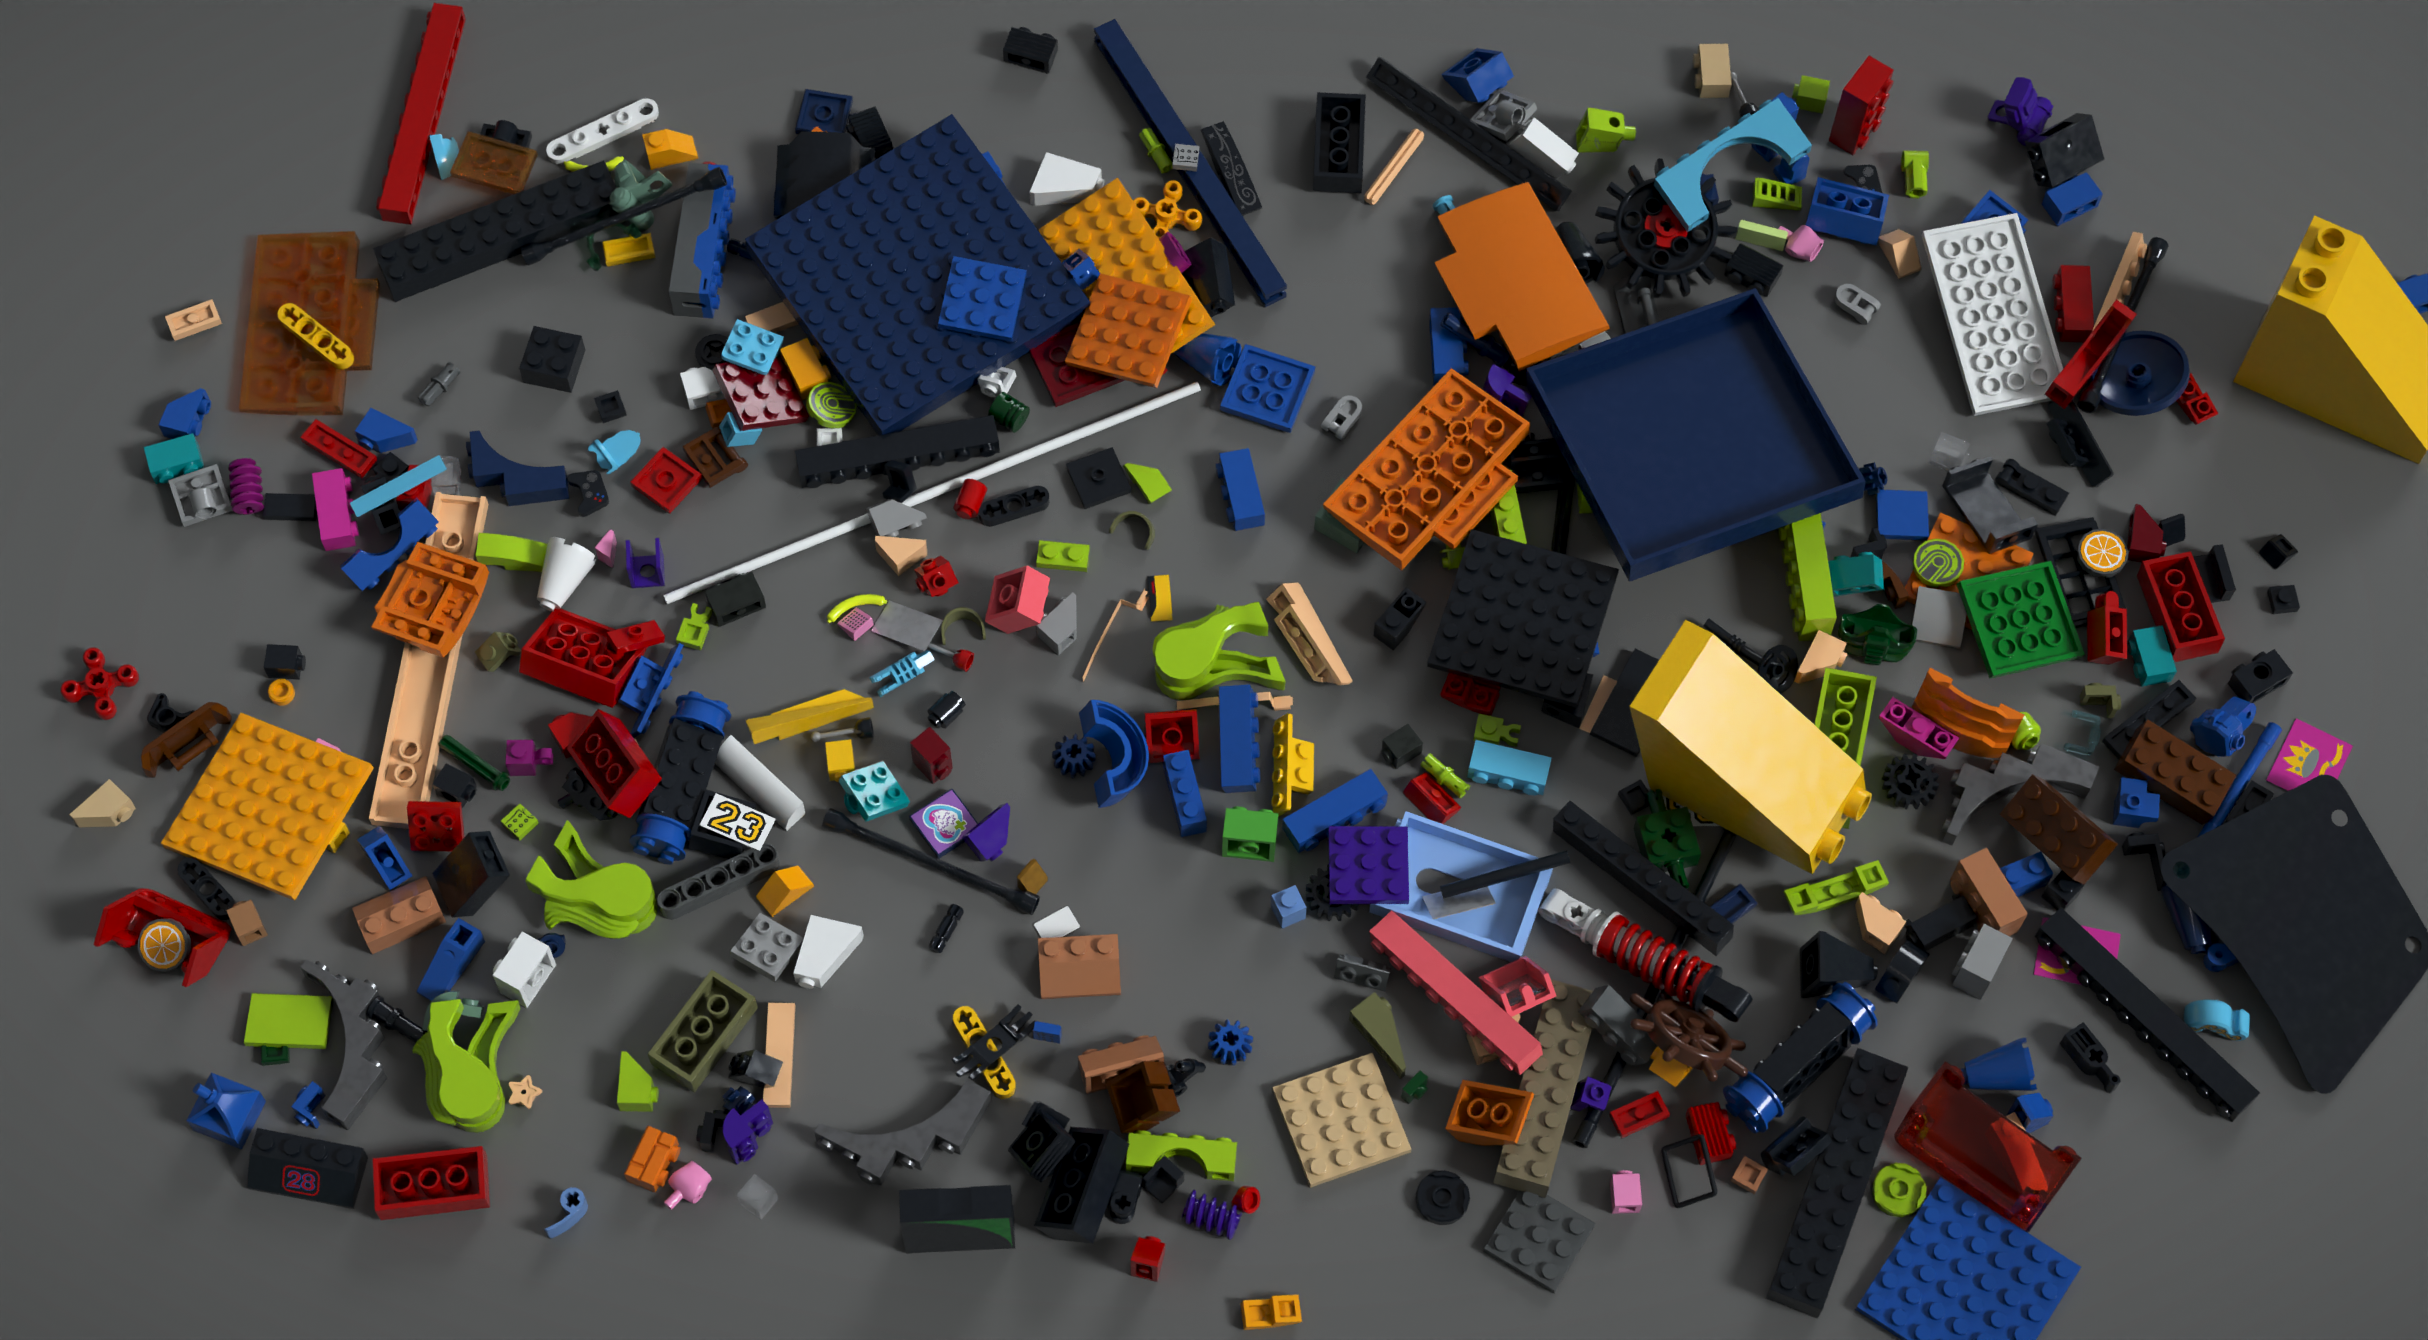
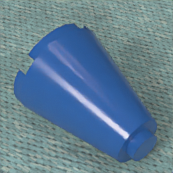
M1202 333L1173 352V354L1212 383L1222 386L1232 377L1229 372L1232 367L1236 368L1241 356V344L1237 343L1236 341L1238 340L1233 337Z
M2026 1037L2019 1038L1965 1062V1068L1960 1069L1963 1085L1968 1084L1970 1089L2037 1090L2036 1084L2031 1085L2030 1080H2033L2035 1075L2029 1047L2023 1048L2022 1044L2027 1042Z

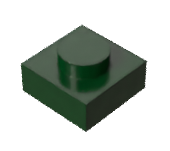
M1420 1070L1404 1086L1401 1098L1408 1104L1414 1098L1419 1100L1428 1089L1426 1087L1428 1076Z

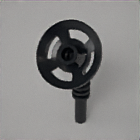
M1710 618L1705 622L1703 627L1725 642L1726 646L1731 647L1732 651L1735 650L1736 655L1741 654L1758 666L1757 674L1763 677L1777 692L1781 694L1792 685L1798 671V658L1792 648L1786 645H1777L1769 649L1762 657L1745 646L1746 642L1743 641L1741 643L1740 638L1736 639L1737 636L1735 634L1731 635ZM1782 651L1787 655L1789 662L1780 654ZM1784 671H1788L1784 680L1778 685L1776 680L1783 675Z

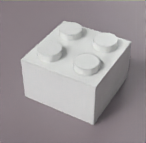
M522 932L518 938L515 937L509 944L508 953L503 960L500 959L493 969V978L502 995L513 1001L518 1000L520 1005L528 1008L555 968L556 962L548 945Z

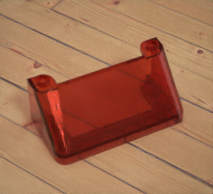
M1945 1061L1908 1110L1894 1134L1895 1141L1903 1149L1960 1190L2024 1231L2029 1232L2082 1158L2069 1146H2056L2054 1150L2047 1147L1964 1088L1965 1079L1963 1072L1958 1067L1950 1065Z

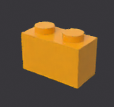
M808 338L780 349L781 358L801 400L807 399L814 386L828 382V379L831 378L827 366H821L818 360L821 359L818 349L814 345L811 346Z

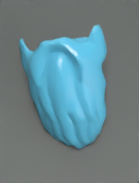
M631 430L620 431L613 437L605 440L604 443H601L599 439L594 440L588 447V450L596 453L598 464L601 468L608 469L606 474H610L636 453L641 442L640 433Z

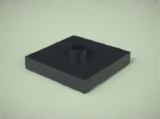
M1113 447L1066 464V469L1084 509L1131 493L1130 484Z

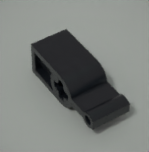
M2081 1023L2064 1035L2059 1044L2079 1069L2086 1075H2096L2103 1083L2104 1090L2108 1093L2113 1092L2121 1082L2120 1077L2114 1074L2106 1065L2108 1053L2085 1023Z

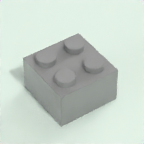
M1983 924L1980 932L1974 930L1951 974L1956 977L1952 986L1981 1000L2013 938L1986 924Z

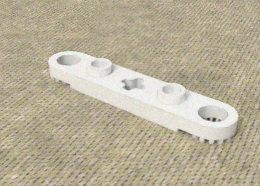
M641 99L551 141L546 148L549 160L552 163H556V165H562L564 161L567 162L573 158L583 156L640 129L646 124H650V122L653 123L659 116L657 103L652 99ZM646 106L653 110L648 115L640 113L641 109H644L643 107L646 108ZM603 128L607 131V134L599 133V129ZM557 147H561L566 150L565 153L560 156H556L553 154L554 149L556 150Z

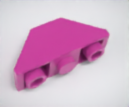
M1894 697L1891 698L1879 716L1880 721L1895 741L1918 756L1946 759L1959 740V737Z

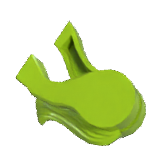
M1254 602L1231 608L1217 604L1215 610L1209 615L1195 621L1166 628L1154 639L1152 650L1155 658L1156 684L1162 693L1172 699L1189 700L1199 696L1215 685L1232 680H1247L1268 688L1285 690L1286 681L1276 657H1256L1238 651L1221 649L1225 640L1239 631L1257 636H1268V623L1260 603Z
M568 820L557 837L554 848L556 853L567 862L576 879L563 880L557 878L544 859L538 856L525 880L529 890L541 895L546 900L544 921L549 930L560 922H570L598 936L609 939H622L648 928L654 921L658 910L657 898L647 873L639 866L630 863H619L606 867L597 863L588 854L577 831Z
M461 1000L430 1003L428 1032L416 1042L412 1049V1052L420 1055L424 1062L427 1106L438 1122L452 1126L456 1125L466 1132L479 1133L489 1130L499 1122L505 1111L506 1100L497 1076L496 1058L499 1045L505 1033L514 1023L520 1011L519 1001L488 1004L484 1021L471 1040L467 1051L456 1045L452 1033L464 1010Z

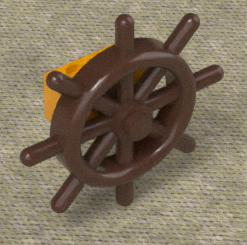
M1665 989L1660 992L1662 1000L1655 1004L1650 1003L1637 993L1630 995V1002L1647 1013L1644 1020L1632 1019L1630 1026L1633 1029L1647 1032L1652 1041L1657 1045L1650 1057L1654 1061L1649 1070L1676 1087L1693 1068L1703 1070L1711 1082L1717 1080L1718 1074L1716 1071L1723 1066L1740 1077H1745L1748 1074V1069L1730 1057L1732 1050H1745V1042L1730 1038L1724 1028L1713 1019L1714 1012L1711 1009L1696 1012L1692 1010L1688 1003L1674 1000L1672 996L1666 993Z

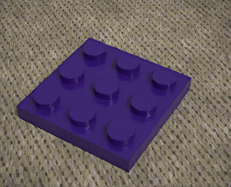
M1329 826V904H1409L1408 827Z

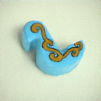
M2207 999L2191 1002L2184 1008L2183 1021L2195 1032L2209 1029L2234 1041L2245 1040L2249 1037L2250 1014L2244 1009L2232 1010L2231 1006L2225 1002Z

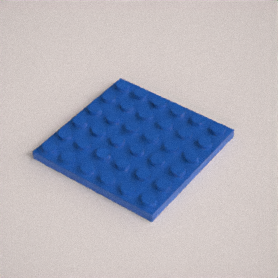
M1940 1177L1855 1310L1901 1340H2036L2078 1274L2081 1266Z

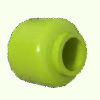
M2020 712L2024 714V717L2011 745L2018 750H2029L2039 742L2041 728L2029 713Z

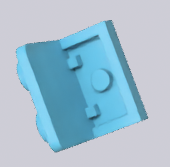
M737 319L722 351L721 358L759 374L767 375L775 357L780 354L784 336Z

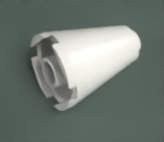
M551 537L547 544L537 600L540 602L539 605L548 611H554V609H560L597 560L594 559L595 555L586 548L574 542L572 546L564 544L566 539Z

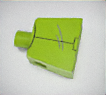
M1588 107L1576 130L1577 152H1615L1622 140H1635L1636 128L1635 126L1624 125V115L1622 113Z

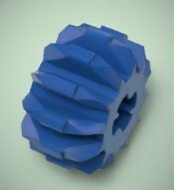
M1228 1019L1225 1020V1027L1217 1023L1215 1025L1216 1032L1209 1033V1038L1212 1041L1208 1042V1049L1214 1050L1212 1057L1215 1059L1221 1056V1064L1223 1065L1227 1059H1231L1233 1066L1236 1065V1058L1244 1062L1246 1060L1245 1053L1252 1052L1250 1044L1253 1042V1036L1247 1035L1249 1028L1247 1026L1240 1028L1239 1020L1234 1023V1026L1230 1025ZM1232 1039L1234 1045L1229 1046L1227 1040Z

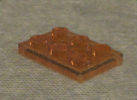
M468 131L450 173L454 178L510 194H517L523 191L538 154L537 150Z

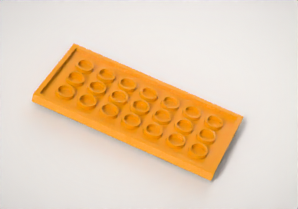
M1118 178L1038 229L1061 262L1080 249L1095 263L1094 266L1101 274L1190 295L1192 301L1171 353L1215 325L1178 267H1173L1164 253V246ZM1097 280L1082 290L1089 300Z

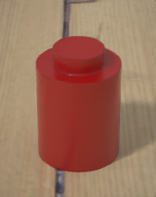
M965 479L953 506L956 514L963 519L977 517L986 495L987 487L977 480Z

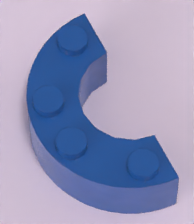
M1090 700L1079 712L1083 736L1094 738L1101 742L1109 751L1112 759V770L1106 771L1094 783L1098 807L1102 808L1120 802L1139 784L1147 771L1149 751L1142 730L1130 715L1111 703Z

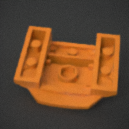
M417 542L408 560L397 565L386 590L374 607L377 617L371 628L393 636L400 641L418 646L422 651L444 658L458 642L474 615L489 575L487 566Z
M1929 668L1911 708L1959 737V740L1953 747L1958 751L1985 758H2000L2002 753L2006 754L2024 714L2002 703L1999 707L1980 702L1952 685V678Z

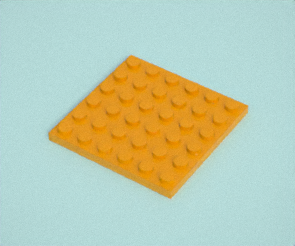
M240 713L161 844L166 849L188 858H195L203 864L295 901L374 767L369 762Z

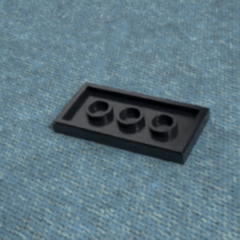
M1636 648L1634 649L1590 732L1591 736L1637 757L1640 747L1630 705L1659 659Z

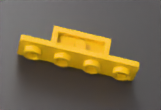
M1288 713L1275 720L1273 725L1274 748L1272 757L1274 758V771L1272 773L1273 796L1271 804L1273 806V813H1278V817L1291 810V790L1309 794L1313 792L1314 743L1292 738L1293 715Z

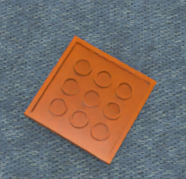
M1100 273L1089 300L1090 306L1084 312L1065 362L1068 366L1157 388L1192 299L1190 295Z
M1940 512L1927 540L1943 539L1955 544L1964 558L1963 572L1958 581L1951 586H1938L1936 588L1922 583L1913 570L1905 586L1909 595L1907 601L1915 604L1919 586L1959 593L1956 585L1958 582L2028 566L2034 553L2013 545L1989 554L1968 524ZM1966 615L1965 627L1972 629Z

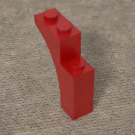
M2116 299L2086 341L2054 379L2044 395L2065 409L2117 344L2137 314Z

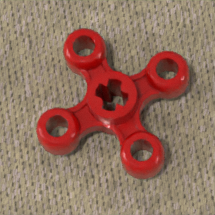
M92 647L83 654V661L86 667L89 668L85 680L79 682L74 680L65 681L60 687V693L63 699L69 703H76L85 695H93L96 698L94 710L97 716L103 720H110L117 712L114 701L110 699L114 688L117 686H135L139 681V674L136 668L129 664L122 665L115 672H106L103 669L105 664L104 654L100 649Z

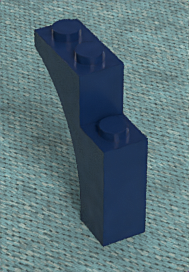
M480 430L470 432V441L466 442L467 455L472 457V463L468 464L469 478L474 479L477 488L500 485L502 498L506 497L509 506L570 499L568 476L564 465L534 467L513 462L497 453L485 441Z

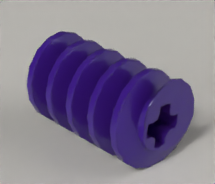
M1193 1189L1187 1199L1181 1219L1186 1215V1224L1188 1225L1196 1219V1228H1201L1206 1223L1207 1232H1211L1216 1226V1234L1218 1236H1221L1226 1230L1227 1239L1231 1240L1238 1227L1242 1212L1239 1215L1237 1214V1205H1233L1228 1211L1226 1201H1223L1217 1207L1215 1197L1209 1203H1206L1205 1193L1199 1199H1196V1190Z

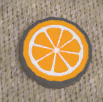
M2106 529L2092 530L2086 533L2078 544V563L2084 571L2092 576L2113 577L2120 573L2127 563L2129 554L2127 544L2121 536L2113 531Z
M160 918L149 922L141 930L138 938V951L143 962L156 971H171L182 965L183 961L188 959L191 952V938L184 929L185 927L180 922L171 918Z

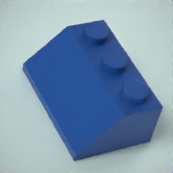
M1818 177L1806 226L1815 232H1824L1836 235L1839 238L1856 240L1863 244L1877 245L1889 195Z

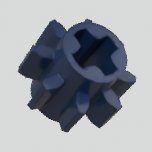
M1875 462L1865 464L1864 467L1859 468L1866 481L1864 491L1867 490L1868 495L1878 494L1880 490H1884L1883 486L1887 484V474L1884 468H1876Z
M742 1086L736 1090L730 1087L722 1096L724 1098L723 1101L726 1102L722 1108L728 1113L734 1108L741 1116L754 1106L752 1104L755 1100L754 1096Z

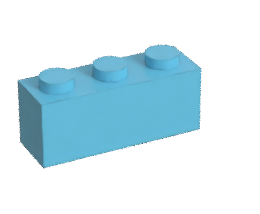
M1475 740L1467 778H1471L1474 782L1481 784L1487 782L1497 784L1502 789L1510 790L1514 788L1522 790L1528 795H1543L1552 757Z

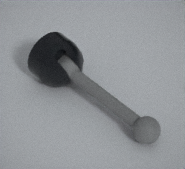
M1731 72V82L1743 104L1739 111L1740 117L1747 113L1752 115L1759 111L1754 103H1747L1737 82V74Z
M871 717L858 720L854 728L825 733L815 731L811 734V739L817 742L821 738L855 733L862 739L874 738Z

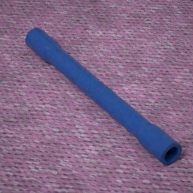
M2272 722L2267 724L2255 748L2230 786L2215 816L2204 825L2197 837L2223 824L2266 753L2272 748L2282 732L2279 725Z

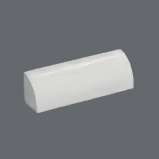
M732 735L720 746L715 764L763 810L775 818V821L788 831L805 815L803 802Z

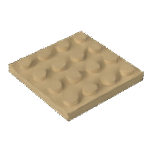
M1373 1053L1272 1088L1310 1188L1411 1153L1412 1149Z

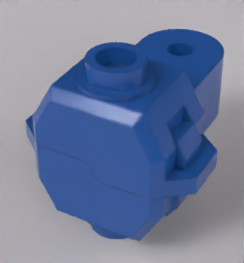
M2232 697L2220 709L2206 710L2199 718H2195L2190 725V731L2193 732L2195 744L2203 751L2214 756H2231L2236 750H2240L2245 743L2243 731L2252 723L2256 714V706L2249 701Z

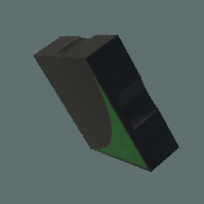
M1011 1185L899 1190L900 1225L906 1253L1015 1248V1223Z

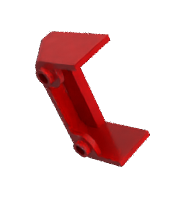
M146 888L138 889L104 907L93 944L96 947L113 940L117 945L129 948L138 944L141 930L149 922L160 918H171L180 922L191 938V952L188 959L183 961L181 966L182 971L185 973L182 983L184 987H188L208 975L228 941L231 932L229 924L157 891Z

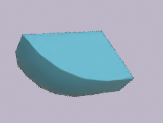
M442 134L429 135L441 180H444L453 175L460 165L458 144L453 137L444 139Z

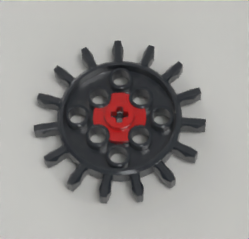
M1662 158L1657 159L1655 163V176L1660 170L1665 168ZM1635 165L1630 166L1628 170L1629 178L1635 185L1628 193L1613 182L1608 185L1606 190L1621 203L1617 210L1598 206L1595 216L1612 220L1614 224L1612 232H1602L1596 235L1595 244L1616 243L1619 253L1608 260L1606 264L1608 270L1618 266L1623 261H1626L1635 269L1629 276L1626 287L1629 289L1634 287L1643 274L1655 279L1653 294L1654 298H1659L1664 289V280L1676 279L1682 296L1686 297L1690 293V284L1686 276L1695 271L1707 284L1713 283L1716 277L1704 263L1709 256L1728 263L1732 254L1716 247L1715 243L1717 237L1729 238L1735 237L1737 234V227L1718 226L1716 217L1717 214L1724 213L1731 208V200L1712 205L1705 196L1706 193L1711 191L1716 181L1714 177L1706 180L1700 187L1703 202L1709 211L1708 219L1689 232L1685 230L1654 186L1655 178L1644 181ZM1654 204L1658 211L1655 213L1649 212L1646 209V205ZM1626 217H1635L1638 221V224H1628L1626 221ZM1694 231H1703L1706 238L1698 239L1694 235ZM1648 236L1652 240V244L1644 245L1640 237ZM1674 244H1684V246L1686 247V251H1677L1674 247ZM1658 255L1663 256L1666 259V264H1657L1654 257Z

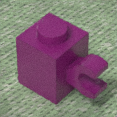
M507 740L505 764L510 776H536L537 764L553 765L554 754H552V748L536 750L533 740Z

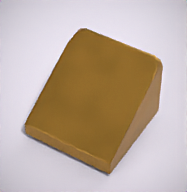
M1034 858L1030 860L1017 876L1018 888L1037 894L1048 881L1046 873Z

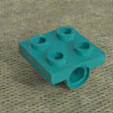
M884 761L844 774L839 779V783L846 792L844 803L847 810L852 814L860 813L865 822L906 808L910 803L909 798Z

